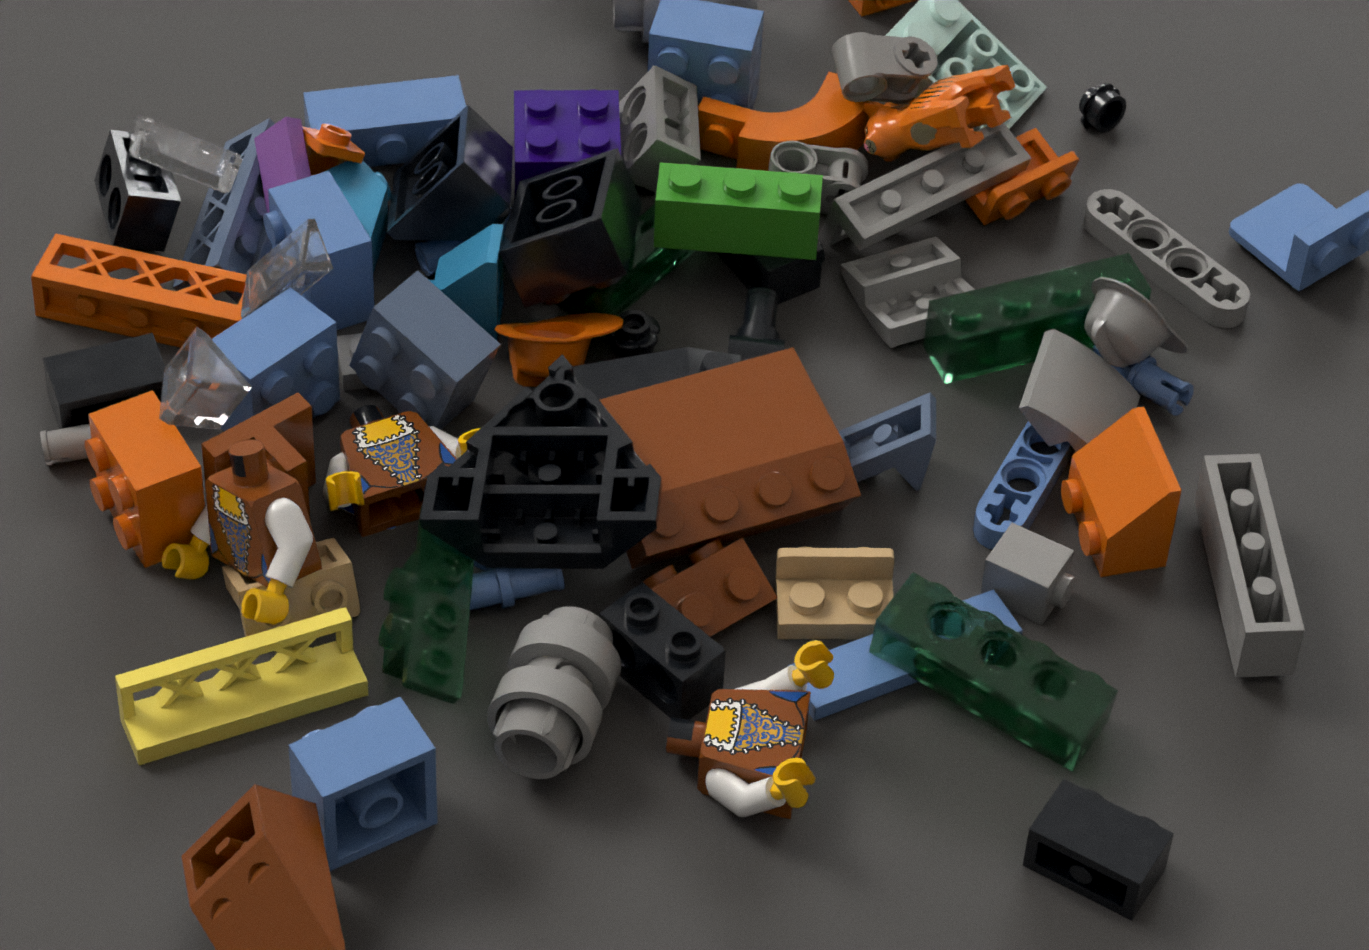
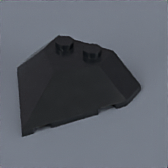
M563 354L548 367L549 376L534 390L527 387L468 439L466 441L467 451L449 467L441 464L427 477L420 514L421 528L486 568L604 569L657 529L662 491L660 475L651 464L647 466L634 451L632 440L589 387L584 389L574 376L572 365Z

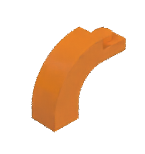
M828 72L818 93L811 101L799 108L784 112H761L703 96L698 105L700 149L737 159V168L768 171L772 149L777 144L785 141H799L810 145L858 150L866 138L864 130L870 119L864 111L863 104L870 101L852 102L845 99L838 75L832 72Z

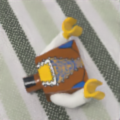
M364 405L350 416L349 423L352 429L345 430L340 435L341 453L330 460L322 492L324 499L329 503L331 511L338 510V507L345 508L352 505L357 527L362 537L420 519L427 477L441 464L448 467L467 451L466 441L481 428L470 430L456 438L434 426H428L416 412L406 411L384 418L376 405Z
M243 440L231 445L229 448L231 467L210 475L206 480L207 504L190 530L194 536L189 545L173 543L166 547L162 556V566L166 569L177 570L175 573L176 578H200L208 570L209 557L206 548L210 545L214 558L267 587V590L251 588L246 592L241 607L243 617L260 623L277 624L288 615L289 603L284 594L286 587L293 588L296 580L322 569V564L300 484L295 478L267 464L264 444L261 441Z
M810 641L797 651L794 660L796 666L790 665L774 675L755 683L735 689H718L713 692L706 722L671 717L666 753L699 758L697 789L702 794L717 800L738 817H748L764 812L781 818L791 819L793 808L804 806L808 800L809 795L803 786L812 785L816 780L810 768L802 759L811 692L806 691L807 683L818 689L827 688L832 684L834 671L828 665L833 660L832 653L821 641Z

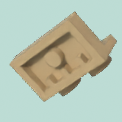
M335 538L316 542L322 569L296 580L293 588L286 587L284 594L289 603L288 615L277 624L260 623L243 617L241 607L246 592L251 588L267 590V587L228 565L222 567L226 588L240 610L245 637L343 607L347 608L351 618L360 614L361 609L352 562Z
M798 547L778 549L775 574L777 639H860L896 626L892 582L895 561L894 550L891 548Z

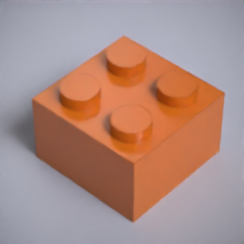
M153 390L89 413L91 438L85 440L84 444L88 459L96 472V477L90 479V488L94 500L102 512L109 509L112 513L116 535L125 550L133 548L144 568L162 562L163 552L166 547L173 543L189 545L194 536L190 530L205 507L201 465Z

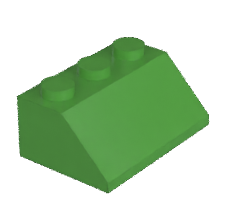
M660 162L655 199L654 247L816 260L823 175Z

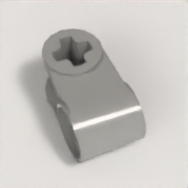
M855 32L839 38L831 48L843 97L852 102L877 101L891 102L899 105L907 104L916 96L919 90L918 83L921 79H926L932 75L938 65L934 49L922 39L912 36L894 37Z
M785 141L777 144L772 149L768 171L823 175L820 214L828 215L833 200L839 197V189H844V194L862 186V182L868 175L869 167L866 157L855 149L817 146L799 141ZM844 163L849 165L848 176H842Z

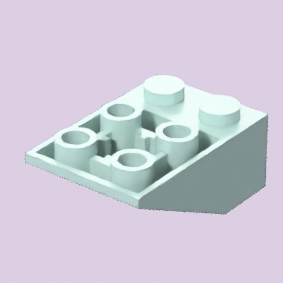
M919 0L885 35L920 38L934 49L938 65L932 75L926 79H921L918 83L919 90L914 98H917L927 87L940 79L1008 65L1016 86L1012 90L1002 91L997 95L1000 108L1009 111L1011 116L1010 119L1004 122L1008 129L1014 125L1047 88L958 0ZM987 125L977 126L973 129L974 131H977L986 127Z

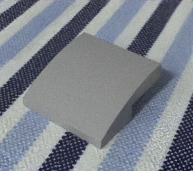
M937 236L841 264V274L853 298L871 326L890 348L987 319V300L962 278L961 258Z
M1052 329L1044 333L1019 410L1049 447L1068 441L1077 452L1131 409L1137 408L1140 395L1102 357L1075 339Z

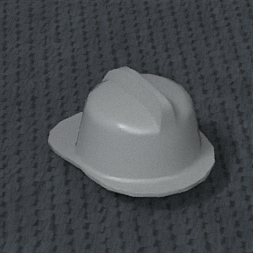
M1106 277L1094 279L1091 290L1095 299L1086 316L1084 328L1107 363L1122 368L1145 360L1158 347L1176 353H1186L1188 351V345L1167 324L1156 306L1143 294L1116 279Z

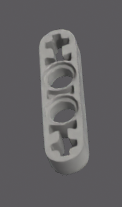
M1112 189L1096 191L1088 197L1083 223L1086 231L1206 323L1224 329L1236 327L1245 320L1251 294L1248 286L1126 194ZM1146 238L1157 242L1160 246L1154 249H1147L1136 245L1133 241ZM1177 267L1190 268L1198 276L1193 278L1180 277L1172 269Z

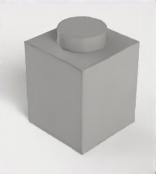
M1011 523L985 560L980 594L994 589L1009 611L1043 625L1055 606L1061 609L1064 608L1073 593L1076 577L1071 575L1070 571L1074 550L1015 523Z

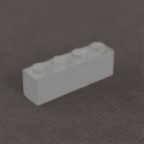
M1260 453L1204 455L1194 503L1235 678L1293 675L1305 629Z

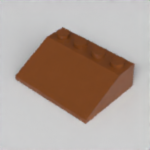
M794 347L600 399V402L632 440L636 454L646 466L652 465L662 481L657 529L626 551L632 569L695 552L718 538L721 544L741 539L742 537H748L843 510L861 496L844 441Z

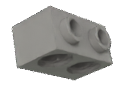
M654 65L619 102L621 157L633 184L656 193L660 162L696 165L701 158L697 86Z

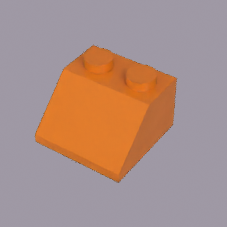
M1143 406L1131 409L1072 455L1068 480H1063L1061 484V496L1066 512L1068 514L1074 513L1079 524L1081 549L1085 556H1092L1100 577L1166 566L1182 490Z

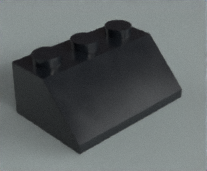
M467 105L394 173L387 233L394 240L466 241L491 224H502L511 211L509 207L511 206L513 147L478 113Z

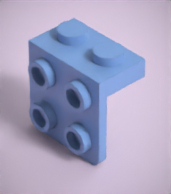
M1294 184L1232 220L1229 235L1297 291H1301L1369 250V190L1336 209L1307 185Z

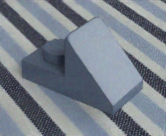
M931 392L838 431L844 441L857 483L894 467L916 491L920 490L936 443V398Z

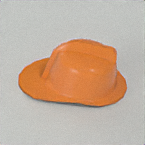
M583 313L532 323L501 324L495 327V331L508 338L509 357L515 383L523 387H537L549 376L548 367L562 354L572 366L583 365L591 338L615 332L622 328L624 320L619 316L611 314Z

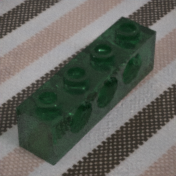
M912 572L875 622L869 653L909 673L910 677L1072 772L1108 723L1118 693L1117 689L1108 685L1096 673L1082 670L1056 655L1046 644L1030 640L1004 625L994 614L980 611L954 596L948 588L940 583L930 582ZM938 635L946 636L950 639H943L938 637ZM988 665H995L1002 669H995ZM1040 694L1050 696L1054 700L1043 698Z

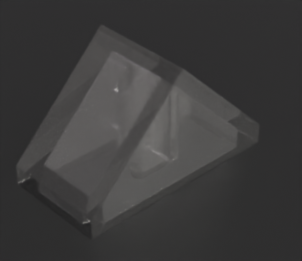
M198 327L195 328L164 369L159 419L168 425L220 429L251 390L252 386L209 335Z

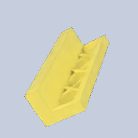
M346 607L115 675L120 720L138 765L368 696V680L353 650L352 619ZM336 632V641L313 648L309 647L316 638ZM272 651L278 652L270 661L257 665L252 664L259 655ZM215 668L220 669L213 678L200 682L194 681L202 672ZM155 686L162 687L156 695L134 701L133 693Z

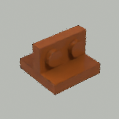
M299 393L282 400L201 444L206 482L210 475L231 467L229 457L231 445L243 440L261 441L264 444L267 464L295 478L300 484L310 518L308 487L316 483L312 406Z

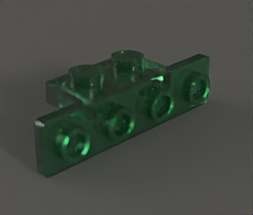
M420 516L416 549L402 569L395 567L391 571L384 588L383 598L390 603L388 615L382 624L378 638L379 646L384 647L382 673L402 679V685L407 689L455 704L462 696L474 560L421 528Z

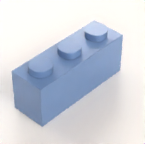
M459 75L303 92L305 127L320 130L321 124H330L352 134L350 141L365 152L363 161L369 167L406 163L466 107Z

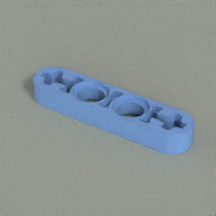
M1029 421L1015 441L976 508L973 525L974 537L981 545L993 550L1011 523L1029 530L1075 452L1068 441L1054 445L1059 451L1052 455H1043L1033 451L1030 447L1031 444L1045 441ZM1015 478H1024L1033 482L1037 488L1029 492H1021L1011 488L1008 482ZM1004 507L1010 510L1009 521L1005 520L1001 525H996L1003 514Z

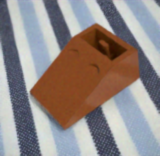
M254 784L181 856L190 908L216 950H345V942L342 935L316 803Z

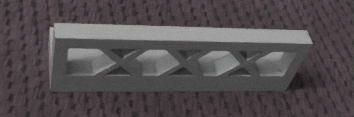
M1004 123L994 128L986 126L977 130L982 131L984 139L972 148H961L960 143L946 145L835 198L820 235L829 246L849 237L859 251L1025 171L1031 161V157Z

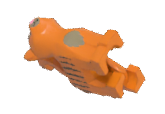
M1001 65L995 68L940 79L907 104L899 105L888 102L883 105L873 101L863 104L864 111L870 118L864 130L866 135L864 148L868 153L878 155L887 162L897 159L910 148L930 151L953 143H960L961 148H972L984 139L982 131H974V127L987 125L990 128H994L1011 118L1009 111L1000 108L997 98L1000 92L1012 90L1016 86L1009 66Z

